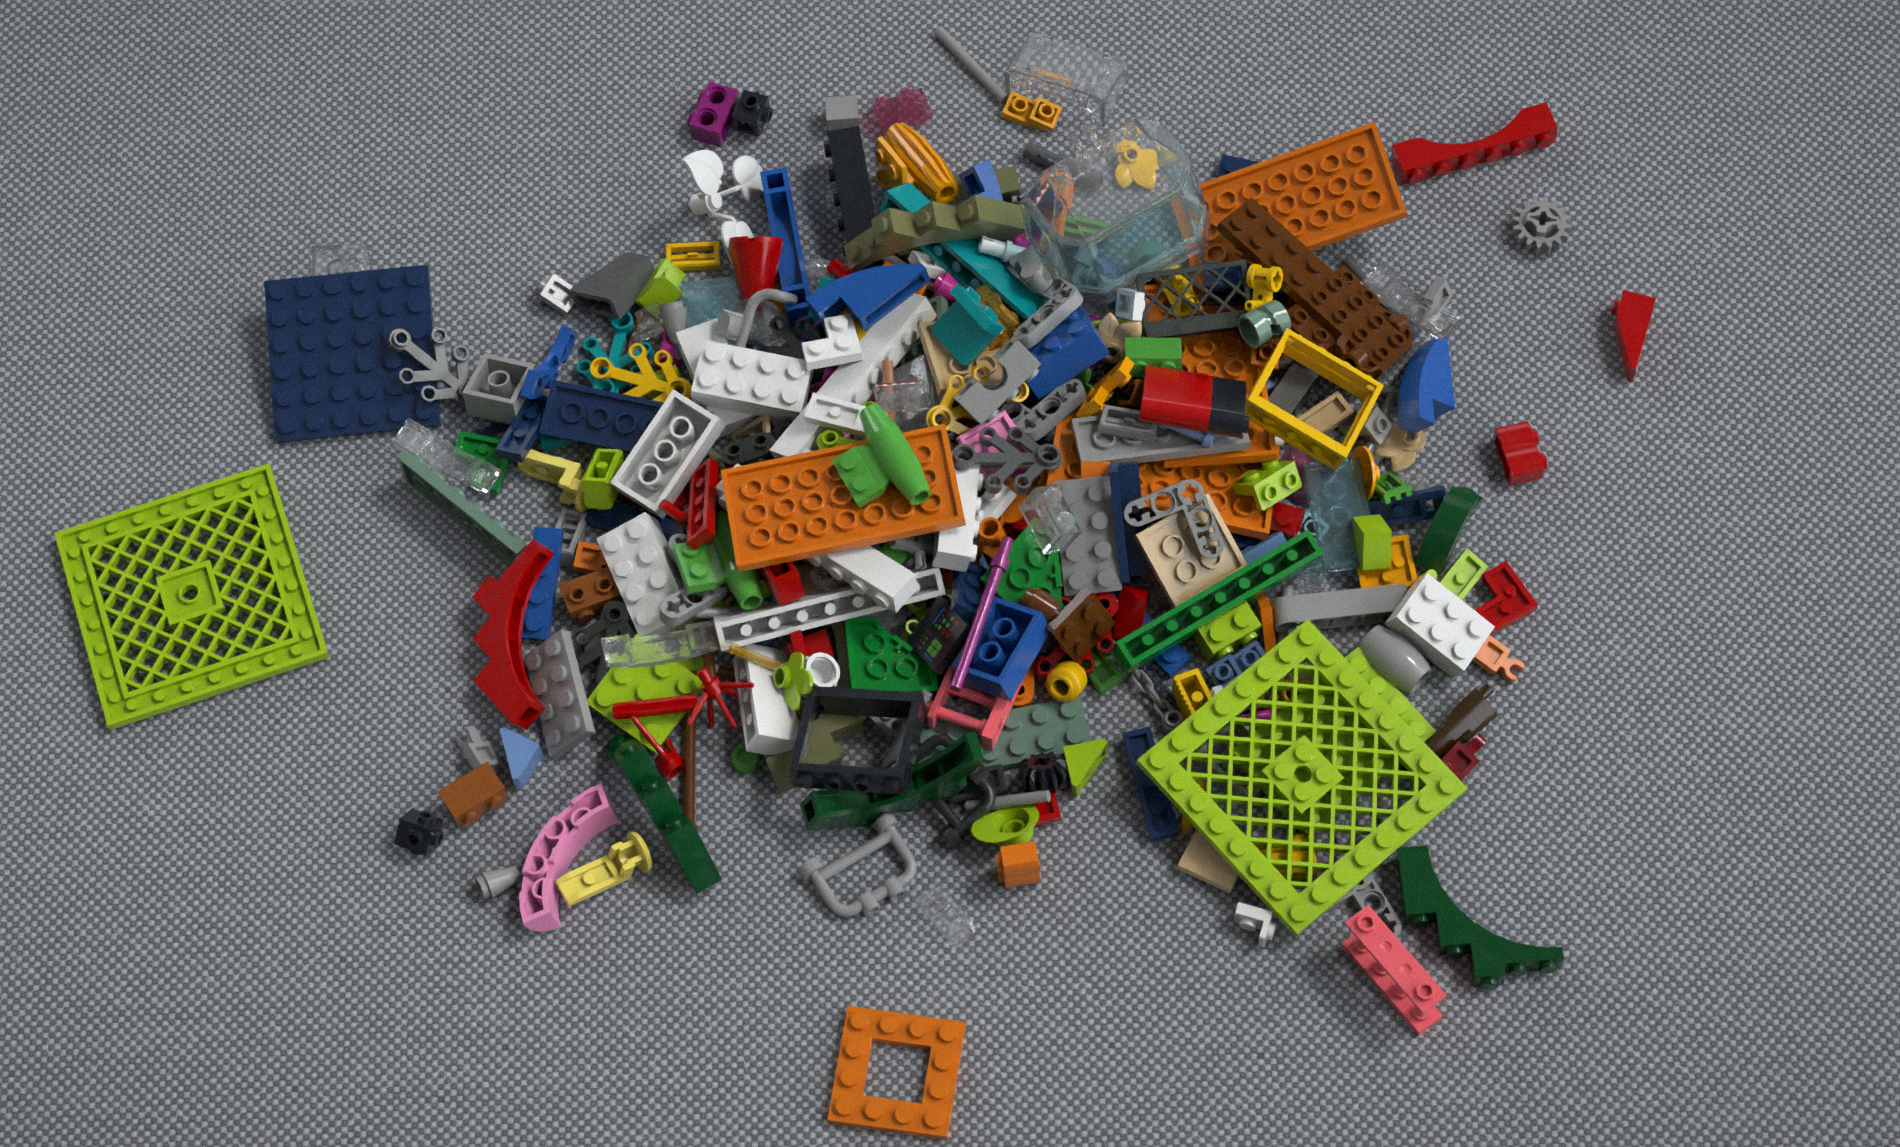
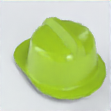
M1032 804L1004 807L975 821L971 832L977 840L985 843H996L998 846L1029 842L1033 837L1034 826L1038 821L1039 812Z

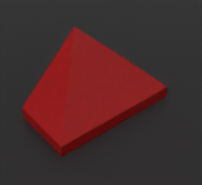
M1122 585L1123 589L1119 592V608L1116 614L1113 639L1120 640L1144 626L1149 587Z

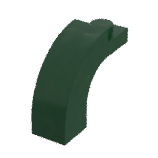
M1452 486L1429 526L1414 564L1427 570L1433 569L1437 574L1441 575L1449 565L1462 531L1471 516L1479 508L1483 497L1476 495L1475 491L1470 488Z

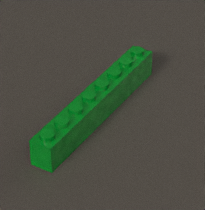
M1306 530L1118 640L1111 651L1127 675L1192 637L1200 628L1246 601L1247 603L1253 601L1314 565L1323 555V551L1310 531Z

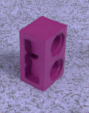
M709 81L705 91L702 90L699 94L698 106L695 112L692 111L688 118L687 126L690 127L692 139L722 147L733 123L732 108L735 100L740 99L739 90Z

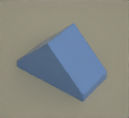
M503 727L500 728V733L516 790H522L544 755L540 744Z

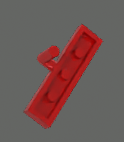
M711 457L702 463L691 476L689 507L684 512L666 499H663L658 506L659 509L681 525L688 523L687 545L694 550L703 543H708L715 535L717 499L715 487L718 481V463Z

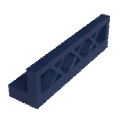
M1138 461L1109 464L1121 583H1130V576L1150 574L1149 563L1133 536L1145 529V524L1137 527L1129 525L1124 520L1122 514L1123 508L1128 502L1142 497ZM1135 505L1132 506V512L1128 514L1129 518H1135L1136 521L1141 520L1140 515L1143 513V508L1137 509Z

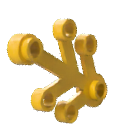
M641 343L632 344L629 348V355L637 362L642 375L616 368L605 357L594 359L590 365L591 374L597 380L604 381L612 378L637 385V387L624 393L625 395L641 398L652 391H658L663 394L653 400L665 402L673 389L677 391V389L683 388L684 392L682 395L688 399L692 397V385L685 378L677 376L672 366L673 358L666 350L658 351L654 356V361L663 369L668 382L657 379L647 359V349ZM641 348L642 353L639 356H634L635 350ZM666 355L667 361L660 363V358ZM603 367H608V371L601 375L600 370Z
M985 365L974 366L971 370V377H974L981 385L990 376V371ZM980 368L984 371L982 379L977 377V371ZM954 374L946 379L947 389L940 405L933 406L928 410L926 424L928 427L945 424L947 431L949 430L960 436L972 428L955 421L956 419L965 416L975 422L977 421L961 405L951 409L955 400L953 396L965 385L964 378L961 375ZM953 378H957L959 381L957 388H954L951 384ZM1025 381L1018 387L1019 392L1011 402H1022L1028 397L1029 387ZM937 414H940L943 418L941 424L935 422Z

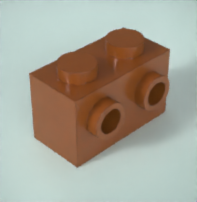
M609 566L558 584L573 625L592 621L594 617L601 615L602 609L609 602L620 601L624 603Z
M489 762L484 763L438 791L442 803L459 829L475 824L482 815L489 811L500 809L509 800L505 787Z

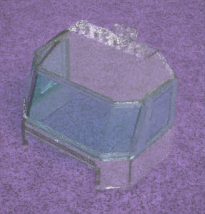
M1135 118L1100 139L1089 124L1083 126V134L1090 144L1084 147L1074 132L1069 134L1067 138L1075 153L1042 171L1020 201L1027 246L1032 245L1050 272L1073 284L1083 296L1081 306L1088 315L1095 314L1099 317V320H1102L1109 313V304L1117 298V288H1137L1136 274L1168 270L1198 253V263L1204 265L1205 255L1211 238L1209 212L1191 157L1161 121ZM1143 279V284L1151 279Z

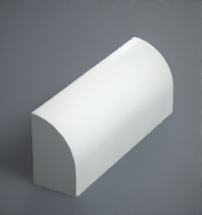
M718 318L676 332L677 345L692 382L703 340L728 344L726 338L714 335ZM702 405L704 409L713 412L715 416L719 417L725 426L718 438L734 433L756 418L755 415Z
M748 644L741 647L743 650V647L750 649L751 653L753 650L759 653V656L760 654L767 656L768 660L769 657L775 659L776 663L777 661L779 663H788L784 650L756 644ZM738 655L733 658L736 682L754 683L753 688H737L746 751L764 755H775L792 750L798 732L796 711L791 710L787 706L784 699V691L775 686L774 671L764 668L760 664L757 665L755 662L752 663V661L742 659L740 655L739 657Z

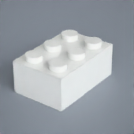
M1428 573L1415 580L1385 622L1387 627L1405 637L1421 654L1450 677L1465 671L1495 627Z

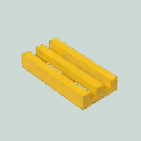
M720 241L666 244V258L682 271L721 270ZM714 251V253L698 254V252ZM689 252L687 254L671 255V253Z

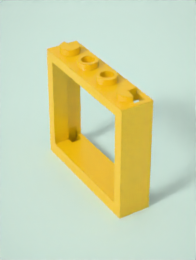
M1287 328L1276 343L1246 399L1245 416L1250 417V421L1337 471L1347 458L1384 385L1354 368L1348 362L1342 361L1324 348L1315 345L1300 334L1298 335ZM1282 353L1363 400L1341 444L1259 396Z

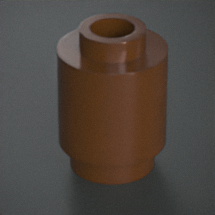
M1029 586L1019 602V605L1042 612L1047 623L1051 622L1063 610L1058 607L1061 601L1038 587L1034 589Z

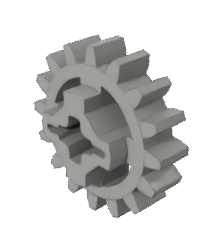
M1534 197L1532 204L1524 201L1522 209H1516L1511 225L1513 226L1512 235L1518 236L1517 244L1526 243L1525 250L1528 251L1533 247L1536 254H1539L1541 249H1545L1546 253L1550 254L1551 247L1560 250L1561 244L1568 242L1572 225H1570L1571 215H1566L1567 208H1558L1557 200L1552 204L1548 203L1547 197H1544L1543 202H1539Z

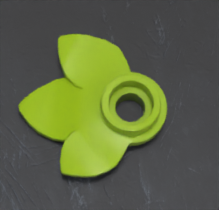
M800 652L791 654L788 663L777 666L774 671V684L777 688H781L784 691L785 703L793 711L799 710L801 695L809 694L813 687L812 674L809 670L803 668L804 655Z

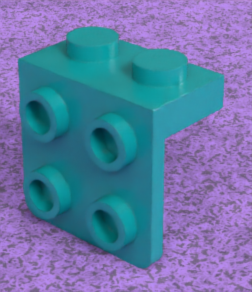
M956 284L949 291L956 299V302L932 325L931 331L961 365L969 366L1005 328L997 320L999 317L997 313L988 305L984 306L980 302L981 296L971 286L965 288Z

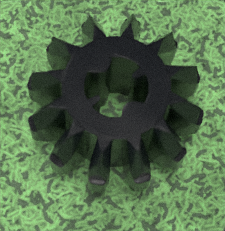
M1041 751L1038 755L1031 754L1030 758L1023 759L1022 765L1019 766V779L1027 793L1049 790L1050 793H1057V790L1065 788L1066 782L1069 781L1068 766H1066L1062 755H1055L1054 752L1043 754Z

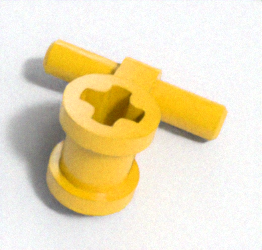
M1260 264L1250 265L1246 281L1248 287L1253 289L1252 300L1245 302L1244 307L1246 311L1257 310L1259 306L1273 299V292H1277L1281 288L1283 281V272L1280 267L1262 268Z

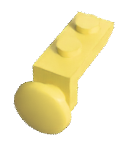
M532 449L527 454L523 463L517 462L518 469L526 476L558 484V487L563 488L564 490L559 498V502L569 505L575 504L577 512H585L588 509L584 503L580 463Z
M629 832L626 835V842H618L612 845L608 855L566 873L555 880V884L568 907L631 879L635 866L643 873H647L652 868L651 854L643 838L637 832Z

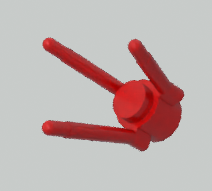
M632 716L631 720L658 753L654 762L662 778L665 777L667 780L676 777L684 768L683 758L677 753L669 737L664 742L668 750H663L637 717Z

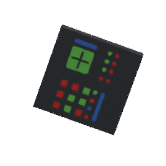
M939 595L907 642L934 672L942 674L967 639L971 624L965 618L951 611V603Z

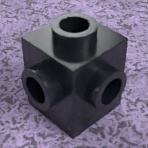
M743 90L740 99L735 100L732 108L734 129L760 137L765 123H770L773 114V108H770L769 97L758 91L750 92Z
M412 808L399 818L394 844L409 849L413 854L426 856L434 848H438L443 840L444 832L441 831L443 820L434 817L428 811H418Z

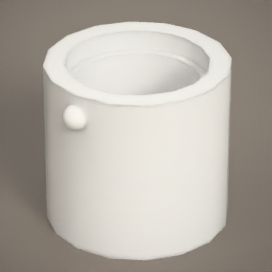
M822 652L805 657L803 668L809 670L812 674L813 686L837 687L840 669L833 657Z

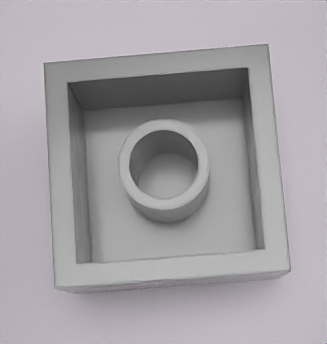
M484 353L462 392L467 415L511 424L526 400V397L520 396L528 370L535 369V364Z

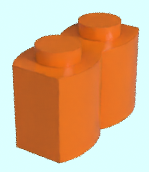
M1035 841L1000 846V854H995L998 882H1004L1005 888L1041 882Z

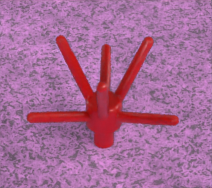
M706 667L701 668L696 674L702 682L700 688L703 694L689 717L687 726L693 724L707 700L709 727L714 728L713 699H715L733 729L737 728L736 722L720 695L726 692L738 698V692L731 688H753L754 683L721 682L717 676L712 677Z

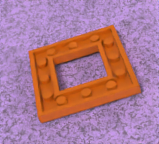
M847 1006L827 1118L828 1124L947 1140L966 1022ZM873 1042L931 1050L922 1104L864 1096Z

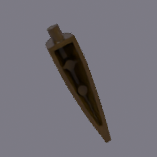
M1485 684L1479 691L1475 688L1455 706L1426 744L1439 758L1444 756L1456 742L1465 743L1498 716L1494 708L1486 700L1494 692L1488 684ZM1403 766L1399 771H1407V770H1406V768Z

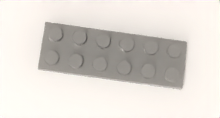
M1101 415L1073 418L1071 422L1080 467L1081 461H1110V464L1132 461L1145 463L1250 449L1248 432L1247 434L1242 433L1241 438L1217 435L1209 449L1202 446V442L1169 428L1164 430L1157 427L1155 441L1149 442L1098 433Z

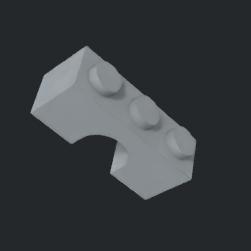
M1014 337L993 356L1001 365L1003 371L1002 378L996 385L986 387L972 377L953 396L981 425L985 421L988 423L994 419L999 412L998 408L1003 402H1010L1018 394L1019 390L1017 388L1024 381H1031L1039 372L1037 368L1041 363Z

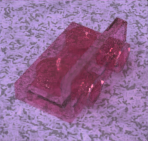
M914 86L900 90V96L890 99L889 95H885L874 100L875 104L870 107L871 114L874 113L882 137L886 136V131L895 123L900 124L902 122L911 127L933 119L922 88L915 90Z

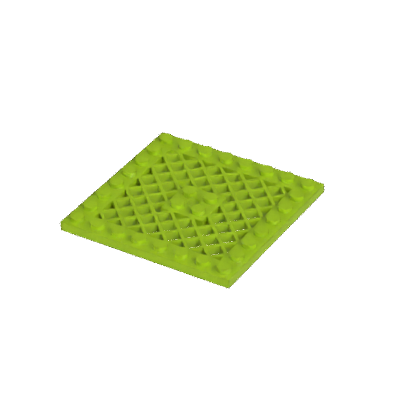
M270 463L54 533L104 716L110 730L330 658ZM239 507L248 510L243 520L234 517ZM228 508V510H227L226 513L220 511V510H223V509ZM212 515L222 519L216 529L207 526ZM255 515H256V518H257L259 527L250 524V523L252 522L253 518L255 517ZM201 517V519L199 520V522L196 521V520H193V519H195V518ZM229 523L238 526L233 537L223 533ZM185 524L194 528L189 538L180 535ZM174 526L172 531L167 529V527ZM246 530L255 534L250 544L241 540ZM202 531L212 535L206 545L197 542ZM158 533L167 536L162 547L153 543ZM148 534L145 539L140 538V536ZM219 539L228 542L223 553L213 549ZM262 539L267 551L258 548ZM175 540L185 544L179 554L170 551ZM131 542L140 545L135 556L126 552ZM121 543L118 548L112 546ZM236 546L246 550L240 560L231 557ZM192 548L201 551L196 562L186 558ZM148 549L157 553L152 563L143 560ZM104 551L114 554L108 564L98 561ZM253 554L263 557L257 568L247 564ZM209 555L218 559L214 568L211 561L207 560ZM165 556L175 560L169 570L159 567ZM121 558L130 561L125 572L116 569ZM226 562L236 566L230 576L220 573ZM269 563L271 564L273 574L265 571ZM182 564L188 566L186 568L180 569ZM138 565L147 569L142 579L132 576ZM95 567L103 570L99 579L97 578ZM243 570L253 574L247 584L238 580ZM155 573L161 575L156 577L158 587L149 583ZM111 574L120 578L115 588L105 585ZM260 577L270 581L265 591L255 588ZM217 579L225 582V585L222 588L221 592L218 586ZM128 582L137 585L131 596L122 592ZM233 586L243 590L237 600L228 597ZM276 587H278L281 599L272 595ZM145 589L154 593L149 603L139 600ZM197 590L198 594L194 599H184L187 591ZM101 591L110 594L105 603ZM250 594L260 598L254 608L245 604ZM118 598L127 602L121 612L112 609ZM161 598L165 611L156 607ZM268 601L277 605L272 615L262 612ZM224 603L233 606L227 617L221 615L226 612ZM134 606L144 609L138 620L129 616ZM240 610L250 614L245 624L235 621ZM284 610L288 623L279 619ZM152 613L161 617L155 627L146 624ZM108 615L117 618L112 627ZM257 618L267 621L262 632L252 628ZM213 619L223 623L217 633L207 630ZM203 620L200 626L194 624L195 622ZM124 622L134 626L128 636L119 633ZM167 623H169L172 630L175 629L172 635L163 631ZM275 625L285 629L279 640L269 636ZM230 627L240 630L234 641L224 637ZM186 628L195 632L190 642L180 639ZM141 630L151 633L145 644L136 640ZM247 634L257 638L252 648L242 645ZM203 636L212 639L207 650L197 646ZM159 637L168 641L163 651L153 648ZM115 639L124 642L119 651ZM264 642L271 644L269 646L261 648ZM220 643L230 647L224 658L214 654ZM175 645L185 648L179 659L170 655ZM131 646L141 650L135 660L125 657ZM237 651L244 653L242 655L234 657ZM193 652L203 656L197 667L187 663ZM148 654L158 657L152 668L143 665ZM210 660L217 662L215 664L207 666ZM166 661L175 665L169 676L159 672ZM122 663L130 666L126 675L124 674ZM183 669L189 671L187 673L179 675ZM138 670L148 674L142 685L132 681ZM155 678L162 680L160 682L152 684Z
M1309 619L1149 749L1136 762L1143 772L1295 937L1300 935L1468 789ZM1292 672V683L1280 682ZM1298 672L1313 673L1312 685L1298 684ZM1318 676H1319L1328 686L1318 685ZM1271 690V700H1260L1263 695ZM1277 690L1291 691V702L1277 701ZM1297 691L1311 692L1312 704L1297 703ZM1318 693L1332 694V706L1318 705ZM1338 697L1347 707L1338 706ZM1250 707V718L1238 717ZM1256 707L1270 708V720L1255 719ZM1276 709L1291 710V722L1276 721ZM1297 711L1311 712V724L1296 722ZM1317 713L1332 714V724H1317ZM1338 714L1352 716V727L1337 726ZM1358 718L1367 728H1358ZM1229 724L1228 736L1216 735ZM1234 725L1249 726V738L1235 737ZM1255 727L1270 728L1269 739L1255 738ZM1275 729L1290 730V741L1275 740ZM1296 730L1311 731V739L1309 740L1303 735L1296 741ZM1317 732L1331 733V745L1316 744ZM1337 734L1352 735L1351 747L1338 746ZM1358 736L1372 737V748L1357 747ZM1378 740L1388 750L1378 749ZM1207 743V754L1195 753ZM1213 743L1228 744V754H1212ZM1234 744L1249 745L1248 757L1233 756ZM1254 746L1269 747V759L1254 758ZM1275 748L1287 749L1274 760ZM1321 752L1331 753L1330 762ZM1337 753L1350 754L1351 766L1336 765ZM1357 755L1372 756L1371 768L1357 767ZM1378 757L1392 758V770L1378 769ZM1186 760V768L1184 769L1180 764ZM1191 760L1206 761V773L1191 772ZM1398 761L1407 771H1398ZM1212 762L1227 763V775L1212 774ZM1233 764L1248 765L1247 777L1232 776ZM1253 766L1265 767L1260 773L1263 778H1253ZM1299 769L1305 770L1309 774L1310 780L1300 782L1295 778L1294 772ZM1340 773L1351 774L1350 786L1338 785L1344 779ZM1357 775L1371 776V788L1356 787ZM1377 777L1392 778L1391 790L1378 789ZM1398 778L1411 779L1412 791L1398 790ZM1195 780L1206 781L1205 791ZM1211 782L1226 783V795L1211 794ZM1418 782H1419V783L1422 785V787H1423L1419 792H1418ZM1232 784L1247 785V797L1232 796ZM1253 785L1268 787L1267 799L1252 797ZM1273 789L1283 800L1273 799ZM1329 793V804L1317 803ZM1335 794H1350V806L1335 805ZM1356 794L1371 796L1370 808L1356 806ZM1377 796L1391 797V809L1377 808ZM1397 798L1409 799L1397 810ZM1215 802L1226 803L1225 813ZM1231 803L1245 804L1246 817L1232 816ZM1252 805L1267 806V818L1252 817ZM1273 807L1288 808L1287 820L1272 819ZM1293 810L1299 817L1308 811V822L1293 821ZM1314 811L1329 812V824L1314 823ZM1335 812L1350 814L1349 826L1336 825ZM1356 814L1370 815V827L1355 826ZM1376 816L1388 817L1376 828ZM1235 824H1246L1245 834ZM1251 825L1266 826V838L1251 837ZM1272 827L1287 828V840L1272 839ZM1293 829L1308 830L1307 842L1293 841ZM1314 830L1327 831L1328 844L1313 843ZM1334 832L1349 833V846L1334 844ZM1355 834L1367 835L1355 846ZM1255 845L1266 846L1265 856L1258 850V848ZM1271 847L1286 848V860L1271 859ZM1292 848L1307 850V862L1292 861ZM1313 850L1327 851V864L1313 863ZM1334 852L1346 853L1334 864ZM1275 867L1286 868L1285 878ZM1292 868L1307 869L1306 882L1291 881ZM1312 870L1325 871L1312 882ZM1295 889H1302L1303 891L1298 893Z

